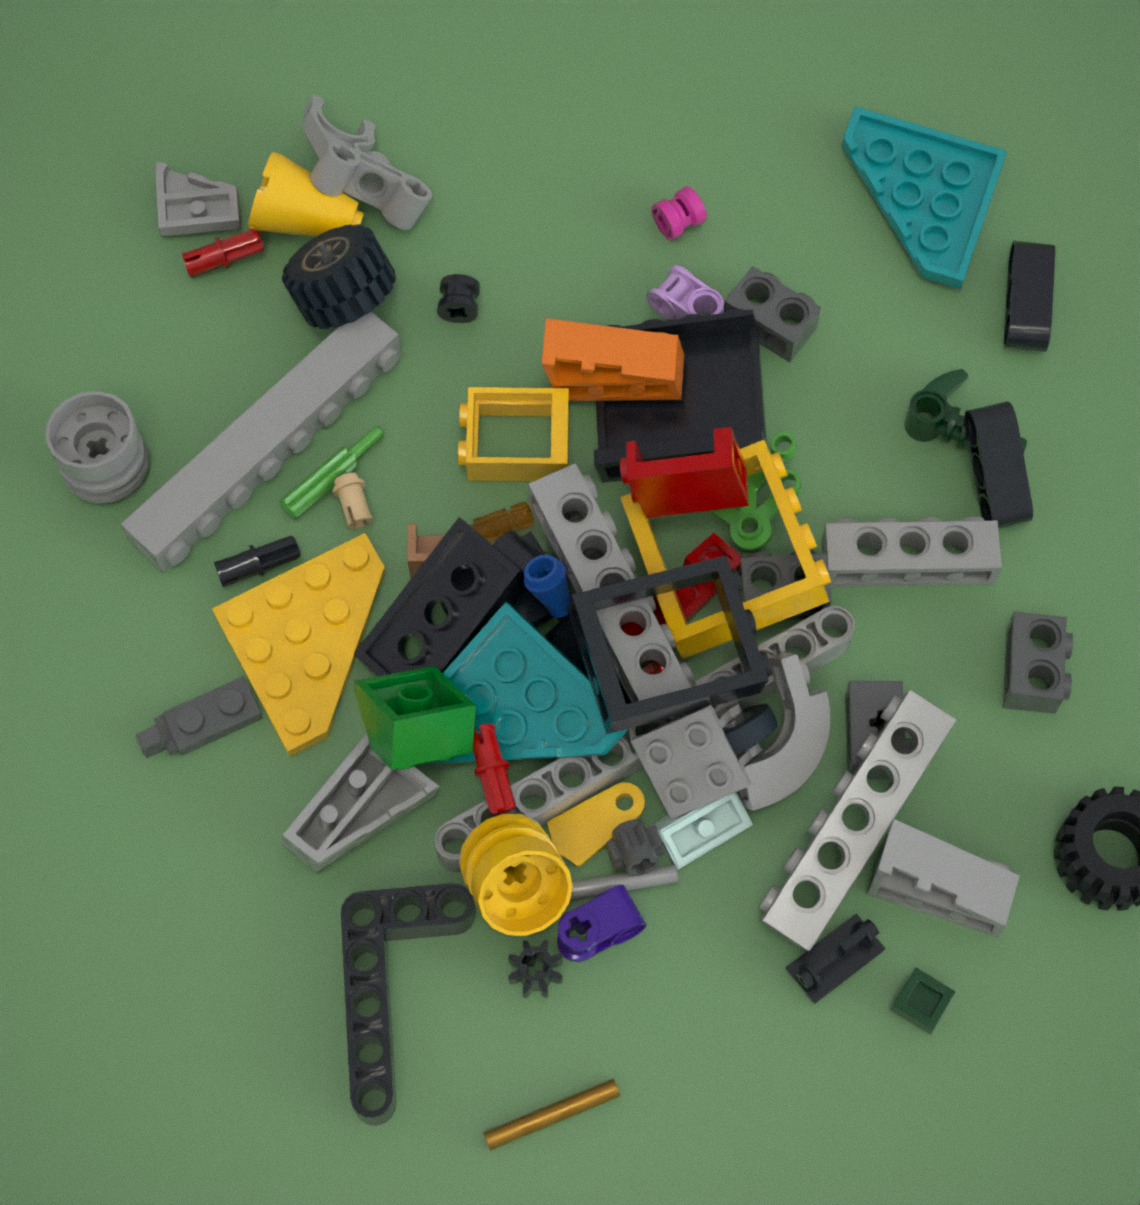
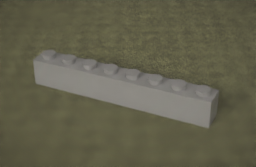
M372 311L356 321L338 327L120 524L128 542L162 573L171 565L176 566L180 564L197 541L202 537H208L213 534L219 527L221 519L233 508L238 509L249 500L252 491L263 481H269L274 478L280 471L282 463L293 453L298 454L309 445L312 436L323 426H329L334 423L339 417L342 408L353 398L359 399L369 389L371 382L379 374L390 371L397 364L402 354L399 334Z

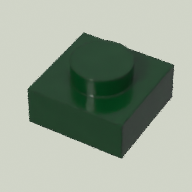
M915 968L891 1010L931 1034L956 992L920 969Z

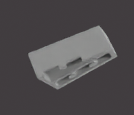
M366 733L283 833L282 846L315 872H319L435 798L439 785L414 766L405 770H391L371 749Z
M893 819L882 844L867 894L998 937L1006 926L1020 875L1009 871L1010 869L1002 863L982 859Z

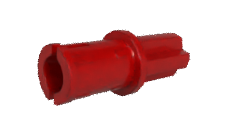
M252 229L221 241L217 237L215 238V243L181 254L188 274L192 278L195 275L221 266H225L226 269L230 268L229 263L262 252L264 245L259 232Z
M493 724L479 725L481 730L479 733L476 727H474L473 754L477 764L474 774L475 777L481 779L490 813L492 815L506 814L516 806L506 772L509 768V763L502 758L495 726Z

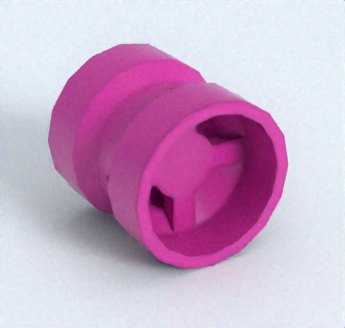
M685 186L675 192L674 198L671 200L662 199L651 206L652 216L658 229L671 241L682 235L684 228L688 226L696 227L707 219L703 202L698 194L689 186Z

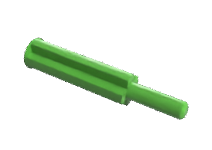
M375 426L348 450L342 446L279 500L283 510L296 520L335 486L334 480L337 477L350 473L358 466L356 463L357 458L384 436L383 430Z

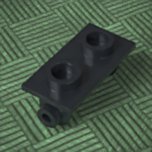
M856 913L814 945L810 951H806L789 964L786 970L811 1001L816 1004L885 951V947L876 938L879 931L875 924L869 919L863 922Z

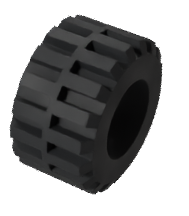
M1113 787L1109 794H1107L1105 788L1096 790L1090 798L1086 795L1078 802L1058 831L1055 841L1059 843L1054 849V859L1061 860V863L1056 869L1060 877L1068 876L1070 879L1066 887L1071 893L1078 889L1084 894L1080 899L1082 902L1089 905L1094 899L1099 901L1098 909L1108 911L1113 904H1116L1118 911L1128 910L1133 903L1136 907L1140 905V791L1133 789L1130 795L1124 794V787ZM1100 830H1113L1126 836L1133 843L1137 851L1138 866L1122 869L1105 862L1094 847L1093 833Z

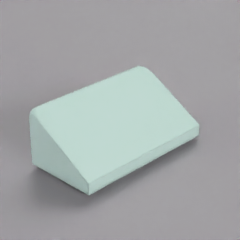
M737 792L674 819H670L669 815H666L650 825L657 827L663 841L662 848L672 864L676 865L677 870L753 826Z

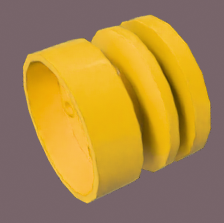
M501 814L486 819L474 828L463 843L459 858L462 878L469 892L473 895L482 917L493 929L506 935L527 936L546 929L560 918L570 902L573 885L570 871L556 851L550 837L537 821L523 814Z

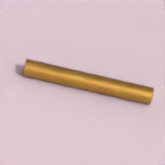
M611 1079L486 1131L483 1134L491 1151L620 1097V1093L614 1079Z

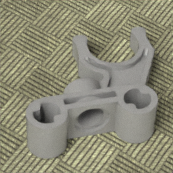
M312 95L303 110L304 119L301 124L303 131L319 158L310 174L312 184L319 191L330 196H339L342 192L382 210L385 219L393 226L402 230L412 229L432 198V192L429 187L416 177L391 166L387 157L382 153L370 151L375 144L374 130L376 126L369 120H363L355 135L342 132L328 122L322 114L321 108L325 101L317 95ZM373 173V174H376V175H378V176H373V177H371V176H368V175H366V174Z

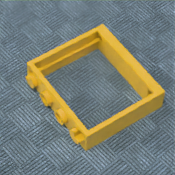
M765 440L740 449L747 466V476L763 470L806 578L743 602L744 609L751 610L757 630L830 602L824 585L831 583L823 559L814 562L810 553V549L817 547L808 523L799 526L795 513L802 511L794 488L784 489L780 479L788 475L779 452L770 454ZM631 493L620 497L648 575L668 570L649 518L645 517L639 503H633ZM675 590L656 595L666 624L673 635L676 648L682 659L733 640L723 611L688 624Z

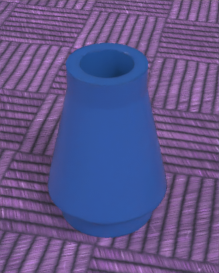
M540 555L533 558L524 569L525 587L548 609L551 616L561 618L568 615L567 607L571 596L564 564L551 555Z

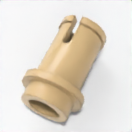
M347 473L337 477L334 480L335 487L332 490L334 496L340 499L348 529L364 528L367 526L366 522L371 524L374 519L363 492L366 486L365 481L359 478L357 473Z

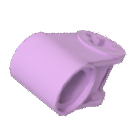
M679 265L672 266L668 271V277L658 288L650 289L646 295L647 301L654 311L669 320L682 319L686 315L708 312L711 315L723 313L724 301L718 291L710 288L694 277L686 268Z

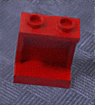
M731 427L714 429V453L645 461L636 441L626 442L627 457L620 459L622 481L624 484L630 485L633 503H639L646 518L749 506L747 466Z

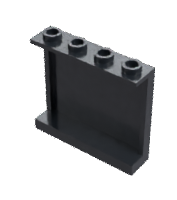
M735 308L729 309L724 313L705 316L690 314L682 319L667 321L651 319L644 321L642 324L630 326L607 325L610 327L678 335L684 352L681 400L596 401L598 449L594 450V465L602 483L622 480L620 459L627 457L626 442L636 441L645 461L714 453V429L731 427L740 449L761 440H765L767 445L759 331L753 309L743 310Z

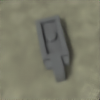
M243 676L163 712V715L154 719L156 725L136 734V738L146 758L166 749L169 755L181 752L183 756L260 721L262 715Z

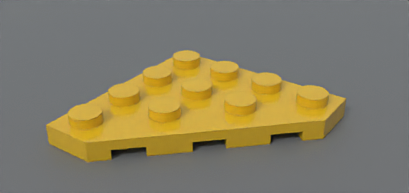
M366 533L212 608L216 620L289 757L329 737L339 701L344 695L354 667V653L358 649L360 642L363 641L373 612L372 607L384 581L386 575L385 566Z

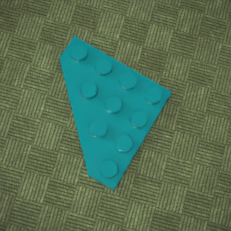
M855 106L843 138L842 147L920 275L923 278L961 289L1007 151Z
M507 602L504 603L443 672L476 705L474 727H476L477 732H481L479 725L493 724L495 726V733L503 760L604 756L629 730L625 729L606 734L589 678L520 612ZM469 753L455 756L448 761L436 760L421 764L467 763L476 761L474 754Z

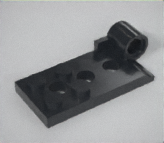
M458 517L355 651L354 655L377 676L436 666L443 673L505 602L511 604L521 591L527 590L524 585V569L529 561L542 554L515 531L504 533L494 544H491L465 520ZM471 567L475 575L474 583L469 589L461 591L457 582L458 576L462 570ZM444 602L448 608L447 618L442 624L435 625L431 619L432 609L436 604ZM418 636L421 641V651L417 657L410 660L405 654V645L411 637Z

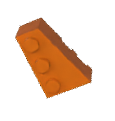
M546 318L541 364L552 388H569V401L681 400L684 352L678 335Z

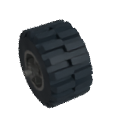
M351 224L344 225L316 236L293 254L289 259V263L285 265L283 269L284 274L282 275L284 286L306 322L314 328L319 327L320 329L340 327L368 314L384 301L385 296L393 289L392 284L396 281L395 270L374 233L369 227H364V225L360 224L353 226Z

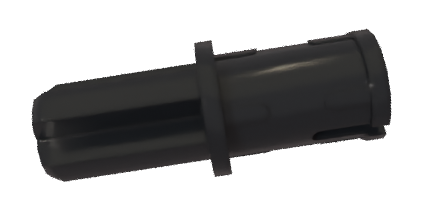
M288 536L255 549L253 544L249 545V550L215 561L214 565L224 588L227 585L258 574L260 577H263V571L296 560L301 555L296 539L293 536Z

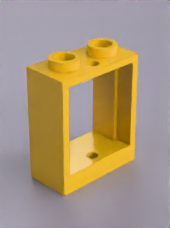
M468 387V403H460L459 409L460 428H467L466 440H459L458 465L466 466L467 481L533 482L568 467L569 388ZM480 416L551 417V458L479 457Z

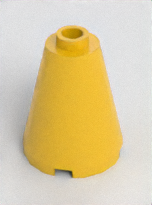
M272 151L262 174L264 178L260 189H257L248 225L249 228L257 231L316 237L328 230L344 225H361L364 212L357 210L358 201L343 192L339 196H330L319 191L310 181V171L283 154Z

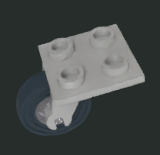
M735 702L725 709L721 708L716 713L712 705L709 704L631 739V743L670 819H674L749 787L751 781L743 767L752 757L762 751L759 742L777 729L778 722L768 704H758L742 710L739 703Z

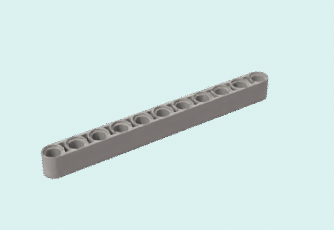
M830 606L757 647L759 651H764L767 657L783 652L787 653L786 650L792 647L802 649L807 656L801 659L805 662L810 674L842 656L847 651L855 629V621L852 614L840 606ZM826 627L838 628L843 633V636L832 638L826 635L823 629ZM739 657L695 681L696 686L744 673ZM772 671L768 678L769 681L760 694L712 706L715 713L721 708L728 709L735 702H738L743 710L777 693ZM674 716L630 728L609 751L621 757L622 760L616 765L608 766L603 764L598 759L600 756L565 757L546 765L511 785L516 806L506 814H523L537 821L541 827L546 825L552 818L644 769L631 743V739L640 732L650 731L677 718ZM572 773L581 776L584 781L579 786L572 788L563 785L560 780L565 775ZM538 795L545 800V804L541 808L532 810L524 807L522 801L528 796ZM487 800L454 817L438 828L434 844L439 863L445 869L451 872H461L459 866L460 853L450 854L444 850L446 843L453 839L465 841L474 828L486 819L498 816L490 813Z

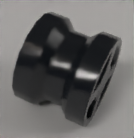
M452 274L443 277L439 287L443 298L438 302V315L454 323H466L475 320L478 316V305L475 299L480 295V283L473 277L463 274Z

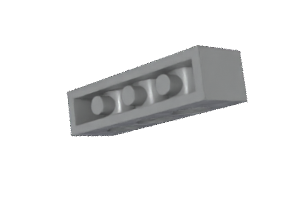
M927 517L917 522H899L895 518H883L875 522L857 523L853 519H839L825 524L821 540L822 553H827L828 570L831 579L830 587L995 585L1002 569L998 521H985L981 517H967L960 521H942L936 517ZM905 545L913 546L919 551V554H907L901 547ZM954 545L958 547L962 551V553H949L944 548V546ZM868 546L873 548L877 554L872 556L864 555L858 548Z

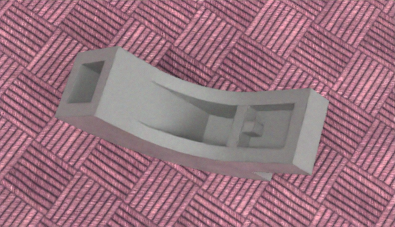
M783 652L768 657L782 705V720L779 731L771 744L752 757L743 767L751 781V785L737 791V794L743 806L753 811L781 801L800 788L816 769L828 741L830 706L827 691L808 690L807 685L811 681L810 674L805 662L802 659H798L797 654Z

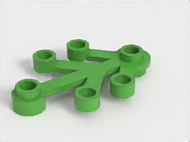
M779 432L772 437L770 454L779 452L783 462L795 456L797 445L791 433ZM781 442L791 444L790 448L784 451L778 450L776 447ZM787 469L788 475L780 479L782 482L785 480L795 481L796 483L793 488L796 495H798L802 488L800 476L797 472ZM763 470L747 476L749 506L740 507V511L735 508L709 511L730 526V536L733 543L746 551L759 550L770 541L772 536L770 521L779 512L772 494L757 509L756 494L767 482ZM749 524H756L758 526L757 530L753 533H745L743 531L744 527Z

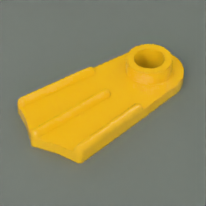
M627 782L618 783L549 820L547 825L556 851L561 857L570 861L577 868H580L607 845V841L613 840L612 832L618 825L629 820H637L642 815L645 808V799L642 791L634 784ZM622 798H629L633 801V805L629 810L624 811L616 806L617 802Z

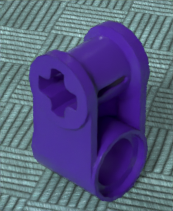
M618 885L607 889L593 900L563 915L558 924L557 946L559 952L567 960L582 962L614 945H619L641 933L647 924L625 886ZM576 930L579 935L586 933V940L580 942L577 937L570 938V931Z

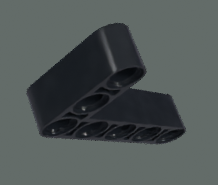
M449 883L360 891L352 893L342 904L341 929L350 1099L358 1117L368 1125L377 1126L386 1123L392 1118L396 1110L387 941L458 935L469 930L475 921L474 900L469 890L460 884ZM452 901H460L467 907L465 912L456 918L444 915L442 910L446 904ZM406 905H415L421 909L420 915L410 922L398 919L397 914ZM361 909H370L375 912L372 922L364 926L352 923V917ZM372 953L378 957L376 965L371 970L359 971L354 967L357 957L361 954ZM375 998L380 1001V1008L373 1016L362 1017L356 1013L357 1006L362 1000ZM373 1043L383 1047V1054L375 1063L368 1064L359 1060V1053L364 1046ZM371 1090H380L386 1094L384 1105L375 1111H367L362 1108L361 1103L364 1095Z

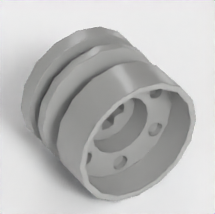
M101 391L82 392L64 400L52 412L46 424L45 441L68 489L78 498L95 504L113 503L131 495L143 483L149 470V454L139 434L134 417L125 402L113 394Z

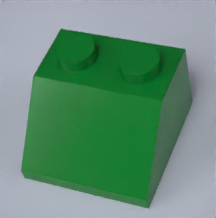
M436 666L354 681V691L371 749L391 770L410 769L417 764L436 760L448 761L455 756L473 753L476 705Z

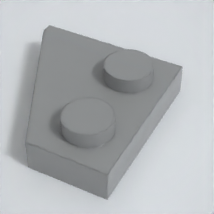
M162 162L155 163L158 229L161 237L241 229L239 194L235 185L222 181H210L205 176L191 171L187 176L169 170L168 164Z

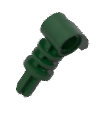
M963 369L940 375L928 383L923 390L913 395L904 422L905 430L911 438L927 442L942 434L944 435V443H948L953 438L958 440L956 446L958 448H962L964 443L968 444L964 416L959 415L961 408L953 407L947 402V398L968 379L969 375ZM926 412L931 414L934 418L925 419L922 418L918 413ZM1020 437L1024 453L1027 445V440L1025 438Z

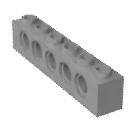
M576 463L528 484V501L557 559L564 564L567 578L575 594L635 579L633 573L636 572V566L630 552L626 548L620 550L614 538L617 535V530L612 517L607 511L601 513L595 501L598 498V493L591 477L588 474L582 476ZM570 511H578L585 516V519L580 522H570L564 518V515ZM588 548H597L604 553V556L597 560H591L586 558L582 552ZM652 596L596 610L616 675L631 703L696 686L689 666L686 662L679 663L672 650L676 647L670 629L665 623L659 625L653 613L656 610V605ZM634 622L642 627L643 632L637 636H630L625 634L620 627L625 623ZM647 660H654L661 664L663 671L655 675L647 674L641 669L640 664Z
M912 690L905 693L902 698L894 695L880 716V718L886 721L878 736L870 732L856 753V756L862 759L853 774L846 770L832 791V794L838 797L829 812L822 808L807 830L814 835L805 850L798 846L783 867V870L789 873L788 877L780 889L772 885L758 907L765 912L759 920L760 922L804 951H810L957 720ZM902 730L912 737L913 748L909 754H900L892 747L891 737L894 731ZM871 768H880L887 773L889 786L885 792H875L869 787L867 774ZM847 806H857L865 815V824L859 831L850 830L843 823L842 814ZM825 843L835 845L841 854V861L833 870L824 868L818 861V850ZM801 881L812 884L817 893L815 903L809 908L798 906L793 899V890Z

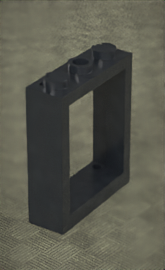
M726 555L572 594L567 611L606 734L693 712L709 704L715 706L761 693L769 681L768 677L771 675L770 663L766 653L758 650L754 638L757 632L754 616L750 609H744L740 594H742L741 578L736 568H730ZM713 581L744 673L626 704L596 610Z

